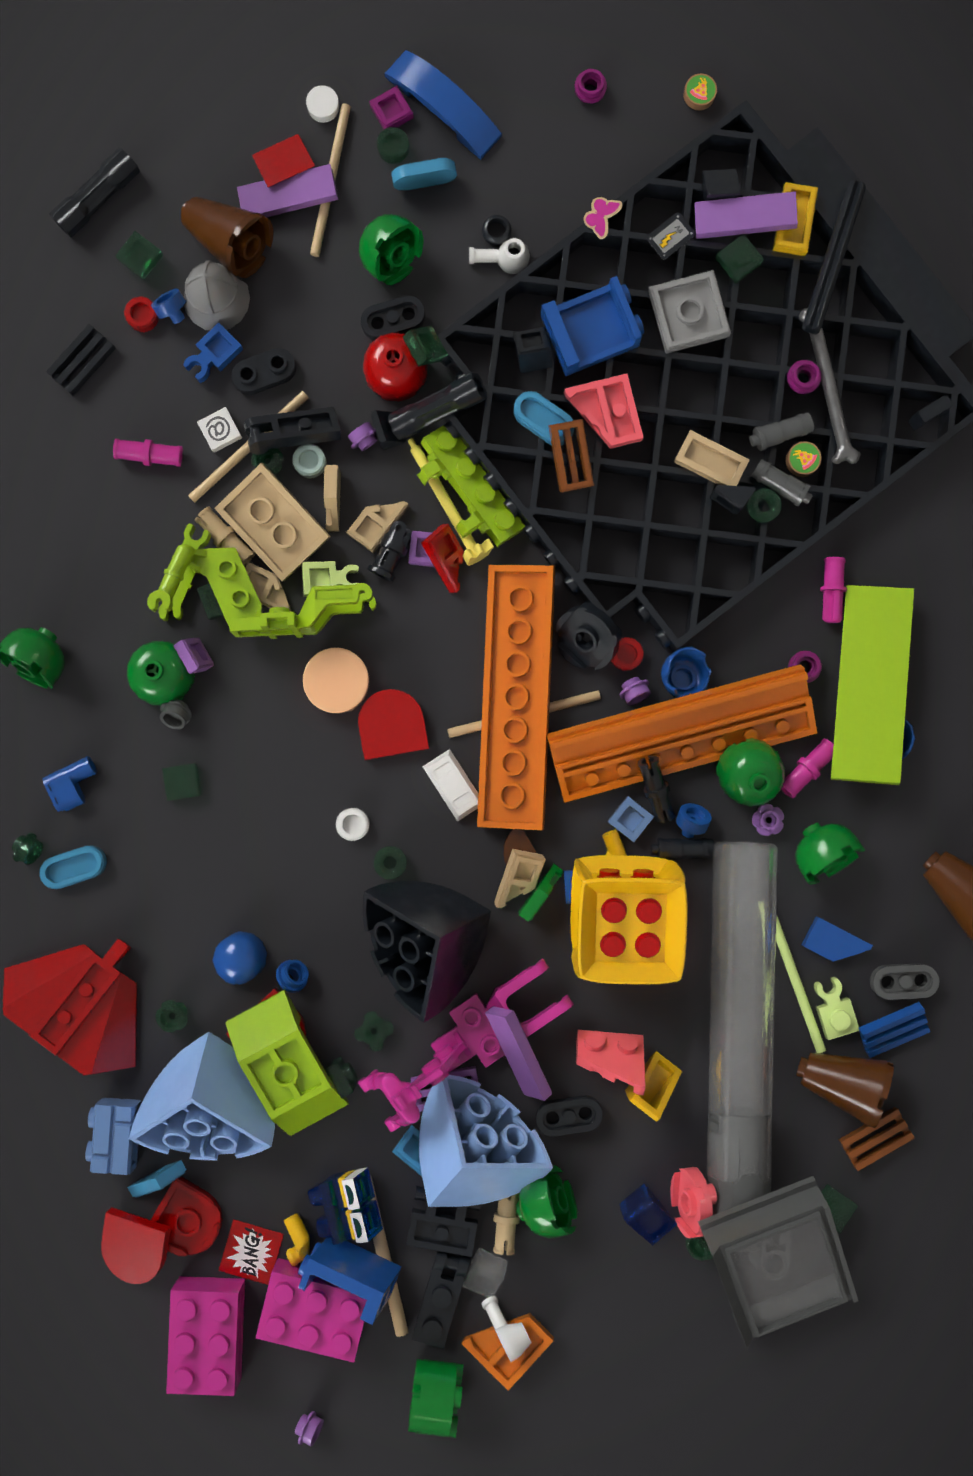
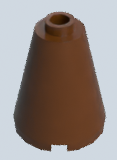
M201 197L191 198L184 203L181 209L183 226L234 276L248 278L263 265L266 257L262 256L266 245L271 248L274 232L271 221L264 215Z
M935 851L922 865L927 869L923 876L966 935L973 941V865L947 851L941 855Z
M810 1052L808 1058L801 1056L796 1076L801 1077L800 1084L867 1126L876 1128L883 1113L881 1108L884 1100H887L890 1091L894 1063L885 1060Z

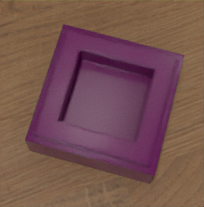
M398 86L369 101L370 107L385 133L413 119V112Z

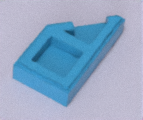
M182 1160L163 1166L127 1188L132 1197L137 1198L163 1189L183 1175L187 1169Z

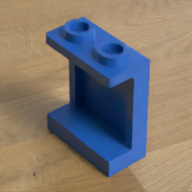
M617 276L610 278L608 285L562 304L556 305L555 300L542 305L541 319L546 327L565 377L639 347L642 334H644V327L639 315H633L629 306L631 296L625 284L621 285Z
M330 1233L322 1243H316L311 1255L307 1254L304 1257L298 1274L302 1276L298 1288L305 1291L317 1276L367 1300L360 1319L373 1325L392 1295L402 1266Z

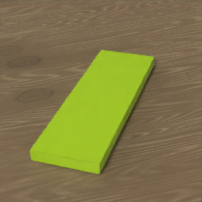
M846 585L831 780L900 785L914 588Z

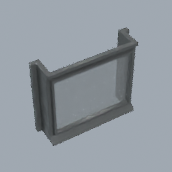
M814 1176L698 1221L746 1348L749 1347L755 1337H760L848 1302V1300L852 1299L854 1303L859 1301L830 1207L821 1193Z

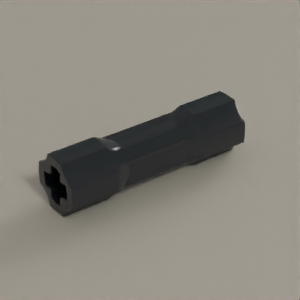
M118 147L86 183L72 196L66 197L49 215L72 238L89 221L90 216L118 189L124 188L141 172L138 165L122 148Z
M471 372L451 382L449 386L390 413L388 415V422L398 440H405L449 415L468 409L486 400L487 391L480 376L477 373Z

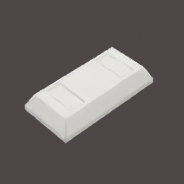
M450 749L422 766L457 821L478 809V792Z

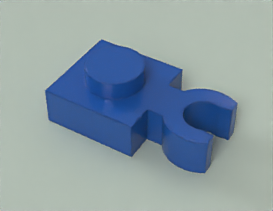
M218 322L195 344L201 353L189 356L183 365L188 371L193 366L200 365L201 371L196 374L195 378L199 383H202L208 379L210 368L213 365L221 372L243 350V347Z

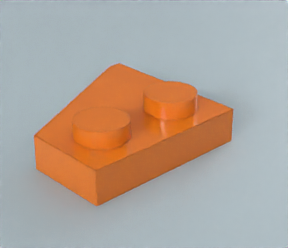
M531 1313L506 1321L507 1324L522 1322L532 1342L523 1354L510 1362L494 1326L467 1335L461 1343L508 1391L554 1341V1336Z

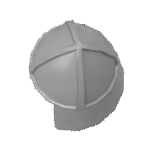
M208 260L205 263L199 264L192 269L185 281L183 296L186 300L184 304L185 311L192 322L204 330H211L218 322L226 330L231 329L241 322L248 311L250 302L248 285L219 263Z

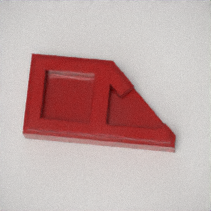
M441 524L421 544L449 593H457L460 590V583H458L459 564H463L464 550L450 525Z

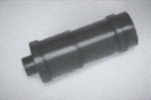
M807 412L780 422L753 428V435L749 437L752 447L757 446L759 451H762L768 447L781 444L786 440L805 436L814 431L813 419Z
M763 459L760 460L751 477L778 492L779 495L793 502L797 507L801 502L809 503L813 496L808 492L811 485L805 484L792 475L786 474L771 465L772 463L766 462Z

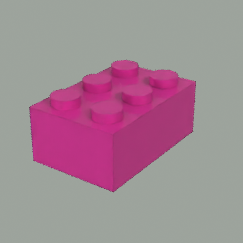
M278 1258L271 1273L256 1339L354 1363L364 1321L360 1317L367 1300L317 1276L308 1288L303 1291L298 1288L302 1276L298 1274L301 1264L291 1266L288 1260Z
M179 1276L170 1293L166 1394L235 1395L242 1374L245 1279Z

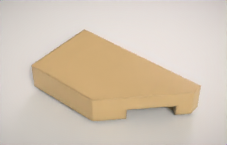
M326 465L324 467L325 525L328 532H339L341 472L338 465Z
M402 501L395 504L367 506L346 533L374 554L380 546L379 543L382 537L388 533L391 525L402 517L409 504Z
M248 562L245 569L261 604L268 608L286 607L292 612L281 580L276 574Z
M512 849L494 901L497 908H503L506 906V902L536 889L546 860L543 854Z

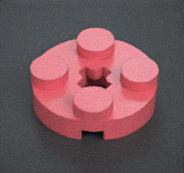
M697 1167L679 1169L681 1172L673 1174L670 1186L672 1207L678 1206L680 1217L675 1218L679 1230L686 1238L702 1237L703 1234L698 1221L713 1216L712 1205H715L717 1202L716 1189L712 1183L707 1184L706 1179Z

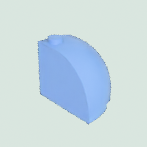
M207 1032L181 1050L158 1075L138 1109L128 1139L164 1154H168L170 1149L190 1153L189 1159L217 1160L218 1155L235 1153L236 1158H242L272 1147L275 1123L270 1119L239 1065L234 1048L218 1036Z
M448 1075L443 1081L432 1086L424 1105L419 1134V1159L428 1207L474 1206L498 1201L520 1193L521 1189L540 1178L543 1179L553 1169L542 1140L535 1129L530 1131L518 1116L521 1112L500 1094L495 1097L481 1089L480 1083L464 1077Z

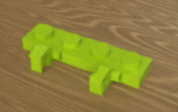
M443 426L423 437L421 445L429 454L427 456L429 463L421 467V471L417 476L425 486L429 479H437L442 475L445 480L449 481L466 504L467 510L471 515L467 520H460L456 526L462 538L479 529L482 534L487 533L494 544L499 547L522 532L525 525L518 516L515 518L508 507L503 504L506 499L500 491L495 492L490 484L484 480L483 476L486 475V472L480 464L476 466L463 453L467 447L460 438H453Z

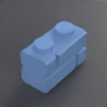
M102 1098L95 1104V1107H91L88 1115V1127L93 1128L92 1141H88L85 1152L86 1161L91 1162V1173L128 1175L137 1167L138 1144L128 1138L141 1105L140 1100Z

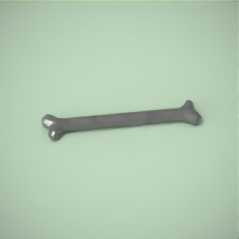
M804 308L800 312V321L804 322L808 308ZM821 328L820 332L816 335L810 333L817 366L821 371V382L837 444L836 454L831 461L835 464L843 461L855 464L861 454L850 443L823 328Z

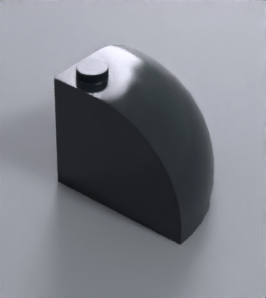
M395 881L380 884L364 891L363 894L364 931H370L374 950L370 951L381 977L386 975L397 990L394 994L396 999L412 1015L424 1023L444 1010L459 994L470 978L484 946L491 910L455 890L437 884L419 881Z

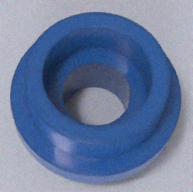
M286 960L278 966L276 979L280 987L285 989V991L296 993L307 984L309 972L301 961Z

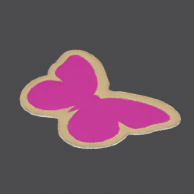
M598 197L593 199L591 203L592 211L584 215V223L588 228L593 229V232L599 239H604L608 234V218H611L621 210L622 202Z

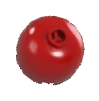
M391 332L379 336L370 343L364 355L363 372L367 385L371 390L387 401L400 402L412 398L427 380L428 363L423 349L415 339L403 333Z

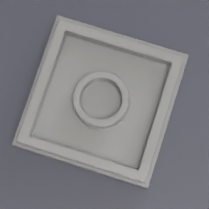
M714 270L649 287L648 292L666 354L730 336L731 331Z

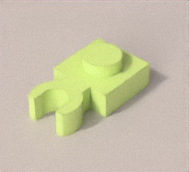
M335 561L302 562L303 597H307L314 586L358 584L348 582L346 575L358 573L359 566L347 565L342 570H336Z
M831 977L833 988L830 992H824L820 982L814 983L816 994L825 1003L816 1006V1010L827 1040L859 1031L850 998L840 999L839 997L842 992V984L836 977Z

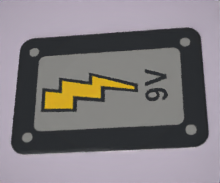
M675 213L650 233L646 239L662 259H667L695 236V231L680 213Z

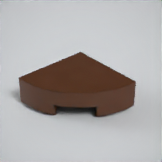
M512 829L504 844L506 866L512 849L536 853L523 829Z

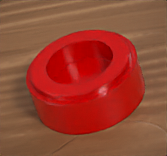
M135 297L125 306V319L136 331H150L159 321L158 316L151 307L153 302L149 298Z
M622 638L619 642V650L611 660L613 665L622 671L635 669L640 665L644 656L641 644L633 638Z

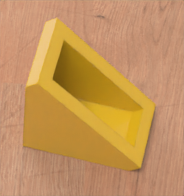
M654 1052L645 1063L644 1095L634 1093V1087L629 1085L625 1089L629 1101L657 1122L661 1118L682 1070L659 1052Z

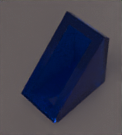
M645 1183L619 1204L626 1223L652 1246L677 1225L674 1218Z

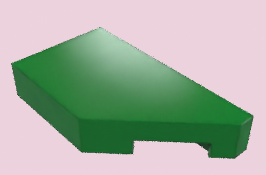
M554 863L536 886V889L533 890L518 911L519 916L528 922L533 919L549 897L553 886L563 874V870Z

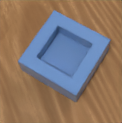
M627 796L607 822L629 840L635 842L654 816Z

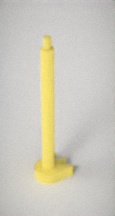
M411 438L408 440L412 448L410 452L421 469L429 461L421 446L417 445L414 439ZM429 479V485L466 547L463 554L466 564L470 566L481 561L494 548L492 542L488 538L482 544H476L471 534L462 538L456 526L463 519L440 479Z

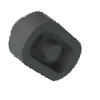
M922 963L882 965L877 967L870 976V986L873 992L887 1000L928 998L936 993L940 983L937 972L932 967ZM918 974L923 975V982L920 985H916L914 982ZM885 976L891 978V983L887 987H883L881 983Z

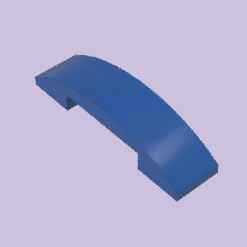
M405 50L384 73L385 77L392 84L398 86L399 90L407 97H410L412 94L456 132L457 140L480 160L502 137V133L491 119L461 88L419 56Z

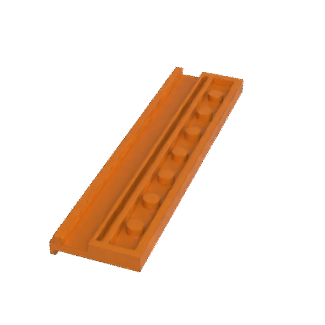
M795 665L548 733L546 736L564 803L642 782L643 777L637 763L644 757L649 769H651L648 756H657L664 776L718 761L730 745L746 742V739L753 738L765 741L770 746L817 734L813 703L807 684L808 674L802 665Z

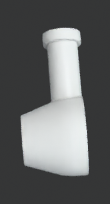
M517 238L505 241L499 249H474V247H469V264L498 263L500 268L506 273L518 274L529 263L530 254L528 247ZM510 248H517L520 252L513 255L508 250Z
M488 1297L481 1305L486 1310L510 1362L520 1357L532 1342L522 1322L507 1324L499 1308L497 1297Z

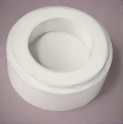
M317 86L308 93L306 105L310 116L314 120L324 123L333 120L337 116L339 101L336 92L332 88Z
M348 808L342 811L336 820L337 832L342 838L349 841L363 838L370 826L368 816L358 808Z

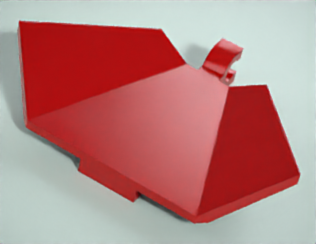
M117 939L102 958L86 944H82L4 968L3 1015L28 1033L32 1039L55 1056L60 1057L83 1076L136 1067L137 983L115 968L131 947L121 939Z

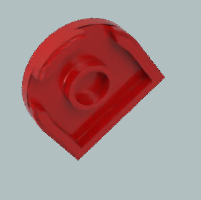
M387 689L373 694L363 704L359 713L358 726L364 760L429 749L424 715L420 705L412 696L400 690Z
M180 1176L172 1182L151 1220L171 1227L168 1251L183 1257L204 1252L212 1246L222 1227V1212L218 1202L209 1192Z
M111 1207L105 1213L101 1242L102 1256L107 1267L116 1277L127 1283L142 1284L150 1281L158 1274L166 1262L171 1227Z

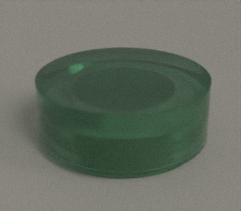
M389 127L378 135L377 150L381 159L390 164H397L408 156L409 140L403 130Z

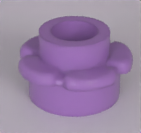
M370 422L362 424L348 435L352 442V449L359 447L361 451H364L378 441L375 437L377 434L376 430Z
M639 677L627 680L621 686L623 689L620 692L621 699H625L629 706L643 701L651 694L647 686L649 681H642Z
M771 804L761 805L753 813L752 824L757 828V832L763 836L778 834L784 827L782 822L784 813L779 807H773ZM767 817L771 818L772 821L770 823L766 822Z
M312 1411L309 1415L303 1414L296 1426L295 1434L300 1436L298 1438L299 1445L305 1443L312 1447L321 1432L324 1420L316 1416L315 1411Z

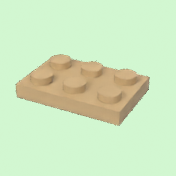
M260 463L214 508L282 582L292 575L302 565V562H305L331 537L264 463Z

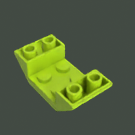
M284 989L227 1020L225 1024L237 1061L270 1119L288 1135L292 1136L347 1106L349 1101L334 1075L332 1074L328 1077L299 1026L301 1017Z

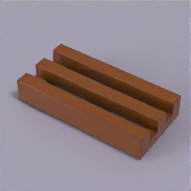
M583 419L548 425L560 492L594 486ZM574 427L576 429L584 481L579 482L570 431V428ZM558 430L563 431L571 484H567Z
M893 1107L882 1114L876 1128L864 1124L838 1140L854 1168L859 1171L915 1139V1137L908 1129V1125L903 1120L899 1109ZM895 1119L896 1124L875 1134L853 1149L850 1147L852 1143ZM902 1131V1133H900L899 1135L893 1137L892 1139L888 1140L887 1142L881 1144L880 1146L874 1148L873 1150L869 1151L868 1153H866V1154L862 1155L861 1157L857 1158V1156H859L860 1154L864 1153L865 1151L871 1149L872 1147L878 1145L879 1143L883 1142L884 1140H886V1139L890 1138L891 1136L897 1134L898 1132Z

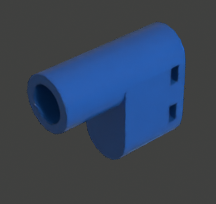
M89 756L43 777V784L58 812L69 811L86 802L78 782L97 773L95 764Z

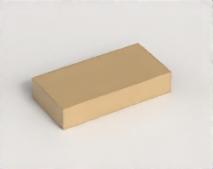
M690 430L674 463L718 485L737 486L750 459Z

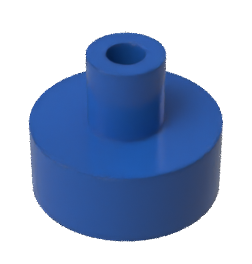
M178 288L167 291L151 304L159 319L169 316L173 323L177 324L185 318L180 308L184 306L186 300Z
M687 803L680 807L676 823L682 829L683 836L693 838L694 835H701L707 831L712 817L704 807Z

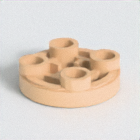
M328 648L315 654L306 665L303 674V687L308 699L317 708L328 713H345L354 710L364 700L369 688V673L364 662L355 653L344 648Z

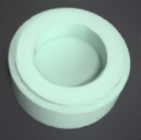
M304 444L295 450L293 465L301 476L315 478L323 473L324 467H326V457L317 445Z

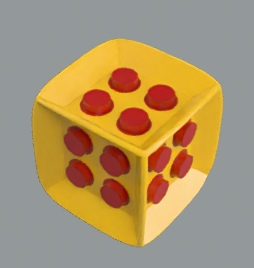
M622 855L587 856L574 860L570 916L571 942L573 947L571 958L575 975L578 978L607 984H666L681 980L686 958L688 903L685 875L675 861L650 856Z

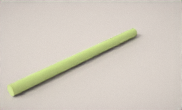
M765 902L763 906L815 1050L817 1053H823L826 1051L773 902Z

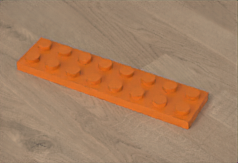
M489 565L477 827L544 830L548 739L546 735L549 730L555 589L554 566Z

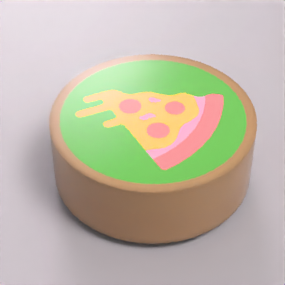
M700 73L691 76L686 82L683 93L685 103L690 108L698 111L709 108L717 94L716 82L707 74Z
M803 441L795 444L786 455L788 470L798 477L811 475L821 464L820 450L811 442Z

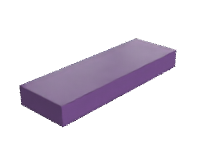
M330 164L308 169L269 188L264 180L237 187L240 207L260 213L265 217L339 200L334 173Z
M796 191L694 202L696 239L797 229L798 225Z
M491 1007L485 1014L523 1094L545 1101L552 1095L551 1088L515 1012L500 1007Z

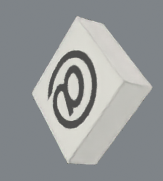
M226 407L197 421L214 453L242 439Z

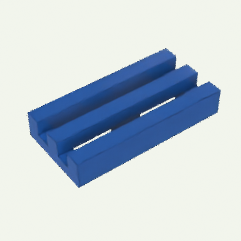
M920 1002L858 1028L864 1050L869 1058L930 1033V1029L926 1024L928 1021L924 1015L925 1009Z

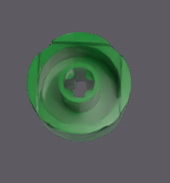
M429 1359L416 1360L408 1432L456 1438L458 1416L456 1415L458 1409H460L462 1399L463 1364Z

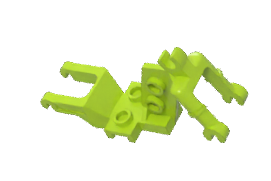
M190 523L185 528V539L182 545L176 548L168 568L164 569L163 573L165 575L158 590L153 591L147 600L149 609L153 612L158 610V603L162 601L159 607V616L163 621H168L170 611H173V615L177 620H182V603L188 590H191V582L195 573H200L208 579L227 621L229 631L235 637L269 636L270 639H277V636L295 635L297 638H303V635H316L334 615L360 614L363 612V604L365 602H369V607L373 611L377 606L370 586L365 583H358L355 585L312 587L299 615H296L295 612H290L289 608L273 607L269 609V613H263L260 599L235 547L203 549L208 545L211 533L204 529L202 537L199 540H193L192 536L196 528Z

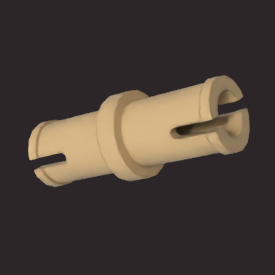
M210 506L204 508L198 514L199 517H196L194 521L211 533V537L214 539L213 544L217 548L235 547L244 566L252 560L255 552L236 535V531L231 526H227L212 511Z
M519 1193L498 1200V1210L494 1213L493 1221L496 1222L493 1252L503 1255L504 1250L506 1255H513L515 1253L516 1225L520 1223L516 1209Z

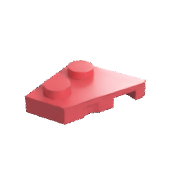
M627 373L565 389L566 399L610 449L643 440L644 437Z
M590 1030L577 1031V1065L589 1071L598 1072L603 1078L615 1083L616 1079H619L633 1086L634 1093L644 1095L645 1062L643 1035Z

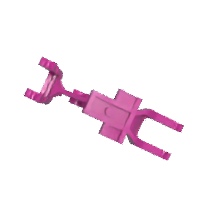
M543 958L534 966L528 967L508 982L496 987L486 1006L478 994L475 993L456 1008H452L449 1014L457 1026L431 1043V1047L435 1051L434 1059L421 1068L422 1073L412 1083L400 1081L395 1074L379 1072L378 1069L373 1070L370 1075L358 1081L364 1092L381 1089L397 1112L394 1116H390L384 1121L390 1132L401 1126L406 1127L416 1123L419 1120L421 1114L416 1105L417 1099L422 1097L419 1090L429 1083L432 1086L437 1085L451 1071L476 1054L485 1068L505 1055L485 1012L493 1006L509 1009L506 1003L507 998L549 968ZM568 995L564 996L558 1003H553L533 1018L520 1023L526 1037L571 1008L574 1003Z

